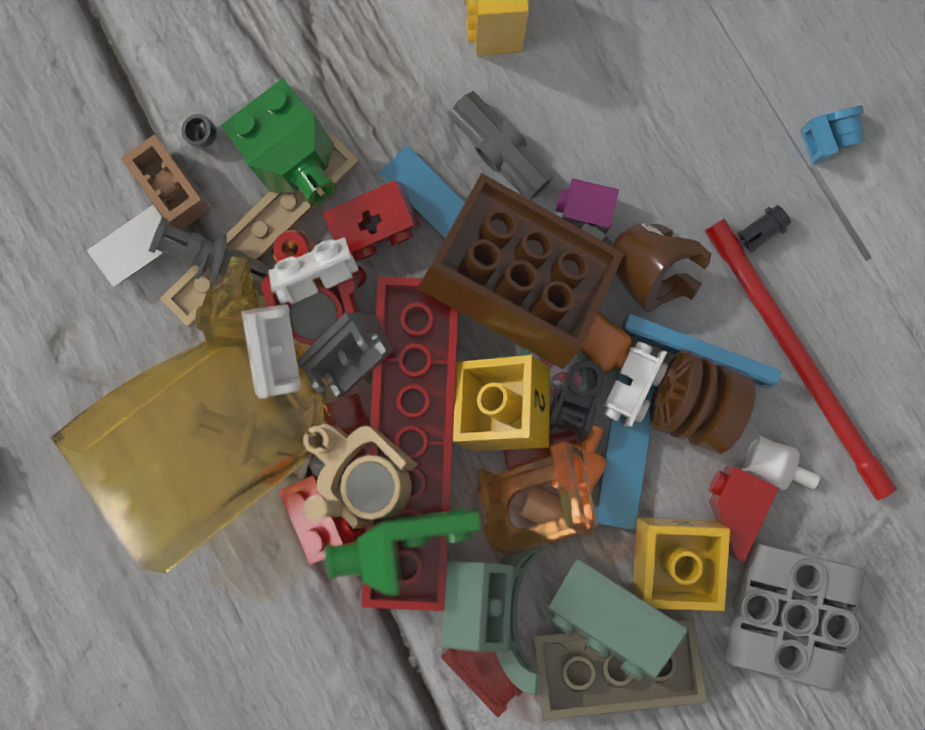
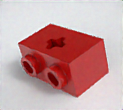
M397 180L322 212L333 239L336 241L345 237L350 255L354 257L356 262L377 254L376 246L390 241L391 246L413 238L412 230L421 227L403 183ZM370 215L379 217L382 222L376 225L377 232L368 230L366 227L367 224L371 223Z

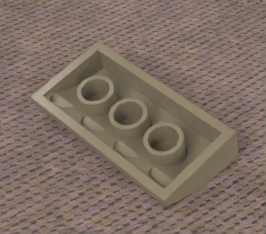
M694 619L675 621L688 630L662 670L652 681L645 677L641 682L631 677L621 669L623 662L611 654L607 658L596 654L585 645L588 639L577 632H573L571 635L559 633L534 636L536 668L541 673L539 695L542 720L569 719L696 705L708 702Z

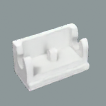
M152 205L86 250L113 287L163 254V252L158 250L155 253L148 251L160 219L163 217L155 205Z
M288 304L242 311L254 391L260 399L300 390L301 382Z

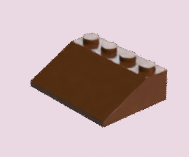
M481 173L418 289L563 369L581 351L624 253Z

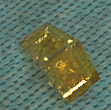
M231 257L223 285L214 290H207L202 306L197 307L196 325L198 330H203L207 347L247 346L242 311L259 308L247 257Z

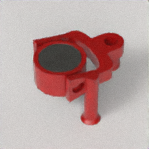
M298 230L283 232L276 238L273 246L277 262L288 257L298 258L312 251L309 239L303 232ZM289 240L297 243L298 251L290 249ZM358 266V271L352 273L353 278L338 283V288L332 286L326 289L322 280H313L318 293L292 305L289 301L284 303L289 305V316L294 339L300 343L312 346L345 313L358 312L359 307L353 291L355 288L361 287L367 278L366 272L361 266ZM267 275L261 283L267 307L280 305L276 291L273 292L271 289L270 277Z

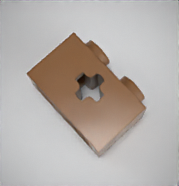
M155 135L121 158L161 215L168 219V224L184 229L211 209L167 147Z

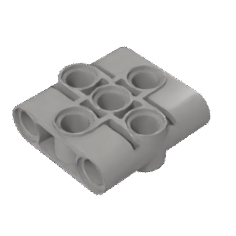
M754 542L747 555L741 587L733 598L735 613L724 661L745 669L827 689L840 690L849 646L859 633L856 614L866 570ZM807 565L810 568L811 577L806 584L800 586L797 583L796 574L802 566ZM753 580L777 587L776 590L751 585L750 583ZM760 595L763 599L762 610L756 615H749L747 610L749 600L754 596ZM826 598L847 603L848 605L847 608L825 603L823 600ZM796 605H800L802 609L801 620L794 625H789L787 620L789 610ZM839 615L841 618L840 629L834 634H829L827 630L829 620L833 616ZM743 622L756 627L767 629V632L741 626V623ZM814 641L838 646V650L831 647L815 644ZM792 646L794 650L792 660L786 664H780L778 660L780 650L783 647Z

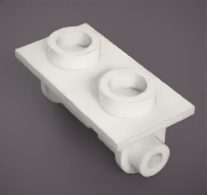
M343 237L336 241H324L318 244L313 251L298 258H285L268 271L272 291H276L282 304L289 301L292 305L318 293L313 279L320 276L327 289L353 278L352 273L359 269L353 256L350 255L346 239Z
M639 341L635 348L630 347L629 353L619 372L632 379L630 386L615 380L603 404L606 407L603 415L615 421H618L621 415L626 417L623 423L625 427H632L634 421L640 423L643 420L650 405V401L645 399L652 384L655 386L659 385L668 366L663 363L667 352L661 351L656 353L654 357L650 355L653 348Z

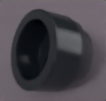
M193 114L186 118L182 125L183 139L194 147L206 148L212 145L217 138V129L214 123L203 115ZM202 123L204 124L205 137L203 135V130L200 126V124Z

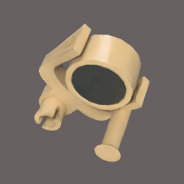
M323 424L309 428L308 430L311 434H304L303 443L307 451L314 453L325 464L317 479V489L327 499L324 500L320 496L309 497L303 509L307 519L317 522L321 521L324 517H344L353 528H365L371 522L369 519L393 517L405 508L410 499L412 486L407 470H413L417 463L379 430L364 426L348 436L337 426ZM371 443H375L388 456L367 455L357 458L347 467L354 456ZM347 467L346 471L344 472V474H343V476H342L341 488H340L341 494H342V496H341V495L339 494V492H338V489H337V488H338V483H339V480H340V477H341L343 471H344L345 468Z

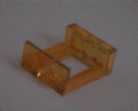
M563 442L550 447L552 456L505 472L494 474L485 469L478 470L480 479L478 496L485 509L487 523L485 524L484 532L488 543L491 545V549L507 555H513L598 530L583 452L567 442ZM557 480L564 517L528 528L516 527L509 517V505L514 496L523 490Z

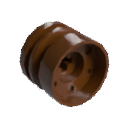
M682 350L669 361L661 382L655 387L649 410L650 424L654 430L667 434L670 433L672 437L678 439L688 438L692 445L713 453L722 454L734 446L748 425L756 394L754 381L748 374L728 366H716L709 358H700L698 354L692 351Z

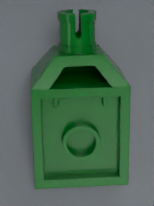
M283 78L220 125L244 156L246 164L270 192H296L300 189L310 206H319L325 203L316 191L318 186L329 199L335 194L337 186L324 172L328 168L334 143L312 111L305 107Z
M478 508L386 518L358 538V542L338 546L327 545L325 547V559L328 578L330 580L344 576H362L363 583L387 595H396L402 586L398 540L402 539L403 547L429 544L430 536L446 534L447 542L472 539V531L481 530Z

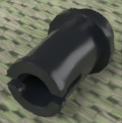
M779 205L773 208L767 207L764 209L765 214L737 233L741 241L746 240L743 245L751 253L776 234L787 232V227L791 224V220Z

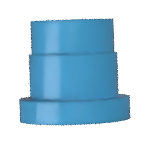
M863 105L826 114L838 148L865 141L860 114L864 113Z

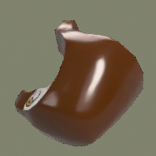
M638 223L622 232L612 245V247L624 253L615 274L628 293L647 313L681 296L692 300L698 293L702 285L701 282L687 273L674 274L664 280L662 278L675 262L685 258L690 259L705 270L710 264L712 253L699 241L671 237L673 231L664 225Z

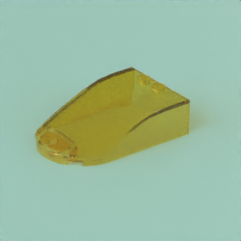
M244 328L234 329L218 334L138 374L99 399L50 438L138 567L166 574L306 460L311 452L307 451L304 446V434H311L308 430L309 428L322 425L326 393L325 391L322 394L317 393L308 380L303 368H299L297 364L301 382L300 390L260 399L254 391ZM294 343L297 360L305 352Z

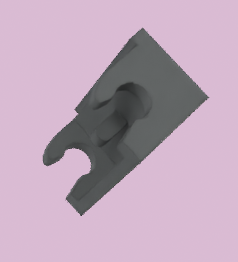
M345 313L296 361L299 368H303L308 380L317 393L322 394L326 390V385L321 379L323 378L327 381L335 397H343L394 350L374 313Z

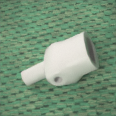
M760 434L754 437L742 466L743 471L778 487L779 491L786 490L792 481L810 489H815L820 480V475L798 466L800 460L798 449L772 441Z

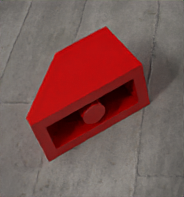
M725 466L724 471L718 470L709 486V492L713 493L709 503L715 520L730 528L728 555L745 562L779 488L735 466Z

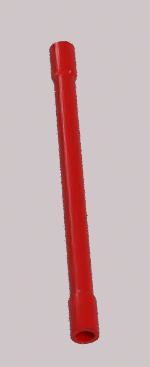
M724 218L706 229L704 232L722 260L728 264L855 463L857 472L875 500L883 499L895 492L897 487L879 459L873 455L745 255L743 246L726 219Z

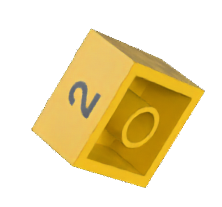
M533 355L456 362L453 442L474 452L549 448L551 368Z
M637 517L632 594L655 609L725 611L730 528L714 520Z

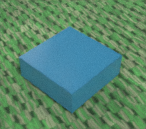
M826 114L812 118L801 128V134L814 165L829 160L839 152Z

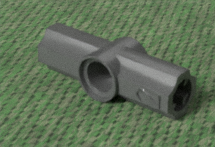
M474 91L465 94L448 113L451 120L475 144V150L482 160L496 173L500 171L522 196L529 200L533 199L553 180L554 176L527 149V143L519 131L507 120L501 121Z

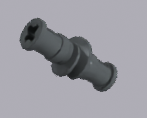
M161 217L148 251L155 253L158 250L181 259V262L198 266L195 276L198 280L207 270L211 271L210 284L213 286L218 275H221L225 280L233 283L238 282L258 290V295L264 297L261 283L269 275L268 270L273 269L276 263L271 262L268 265L247 256L242 251L227 248V235L224 233H220L213 241H209L193 231L190 233L167 223L168 219Z

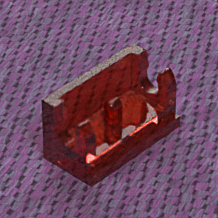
M443 648L441 650V658L497 718L506 711L507 703L515 695L519 697L523 691L514 685L503 671L496 652Z

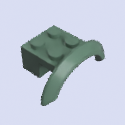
M547 528L532 529L520 536L509 548L501 564L447 561L442 647L496 652L501 667L511 682L523 692L532 695L540 693L541 673L530 664L522 651L517 631V602L520 585L526 569L537 555L548 549Z

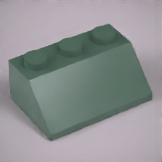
M579 559L573 564L547 610V613L553 616L550 622L568 635L576 631L588 639L585 645L590 650L603 658H607L611 654L623 662L621 669L625 673L641 682L645 677L650 681L657 677L688 630Z

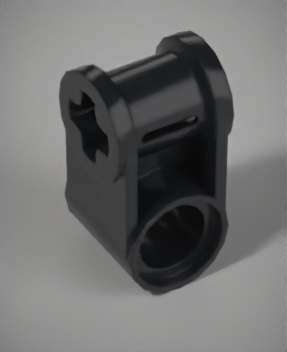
M585 360L574 363L569 367L549 415V429L552 430L554 427L577 434L579 440H586L595 418L596 406L605 382L604 372L598 364ZM582 367L590 369L595 377L594 385L587 391L577 388L574 382L576 371ZM563 413L577 417L580 420L577 422L563 416Z

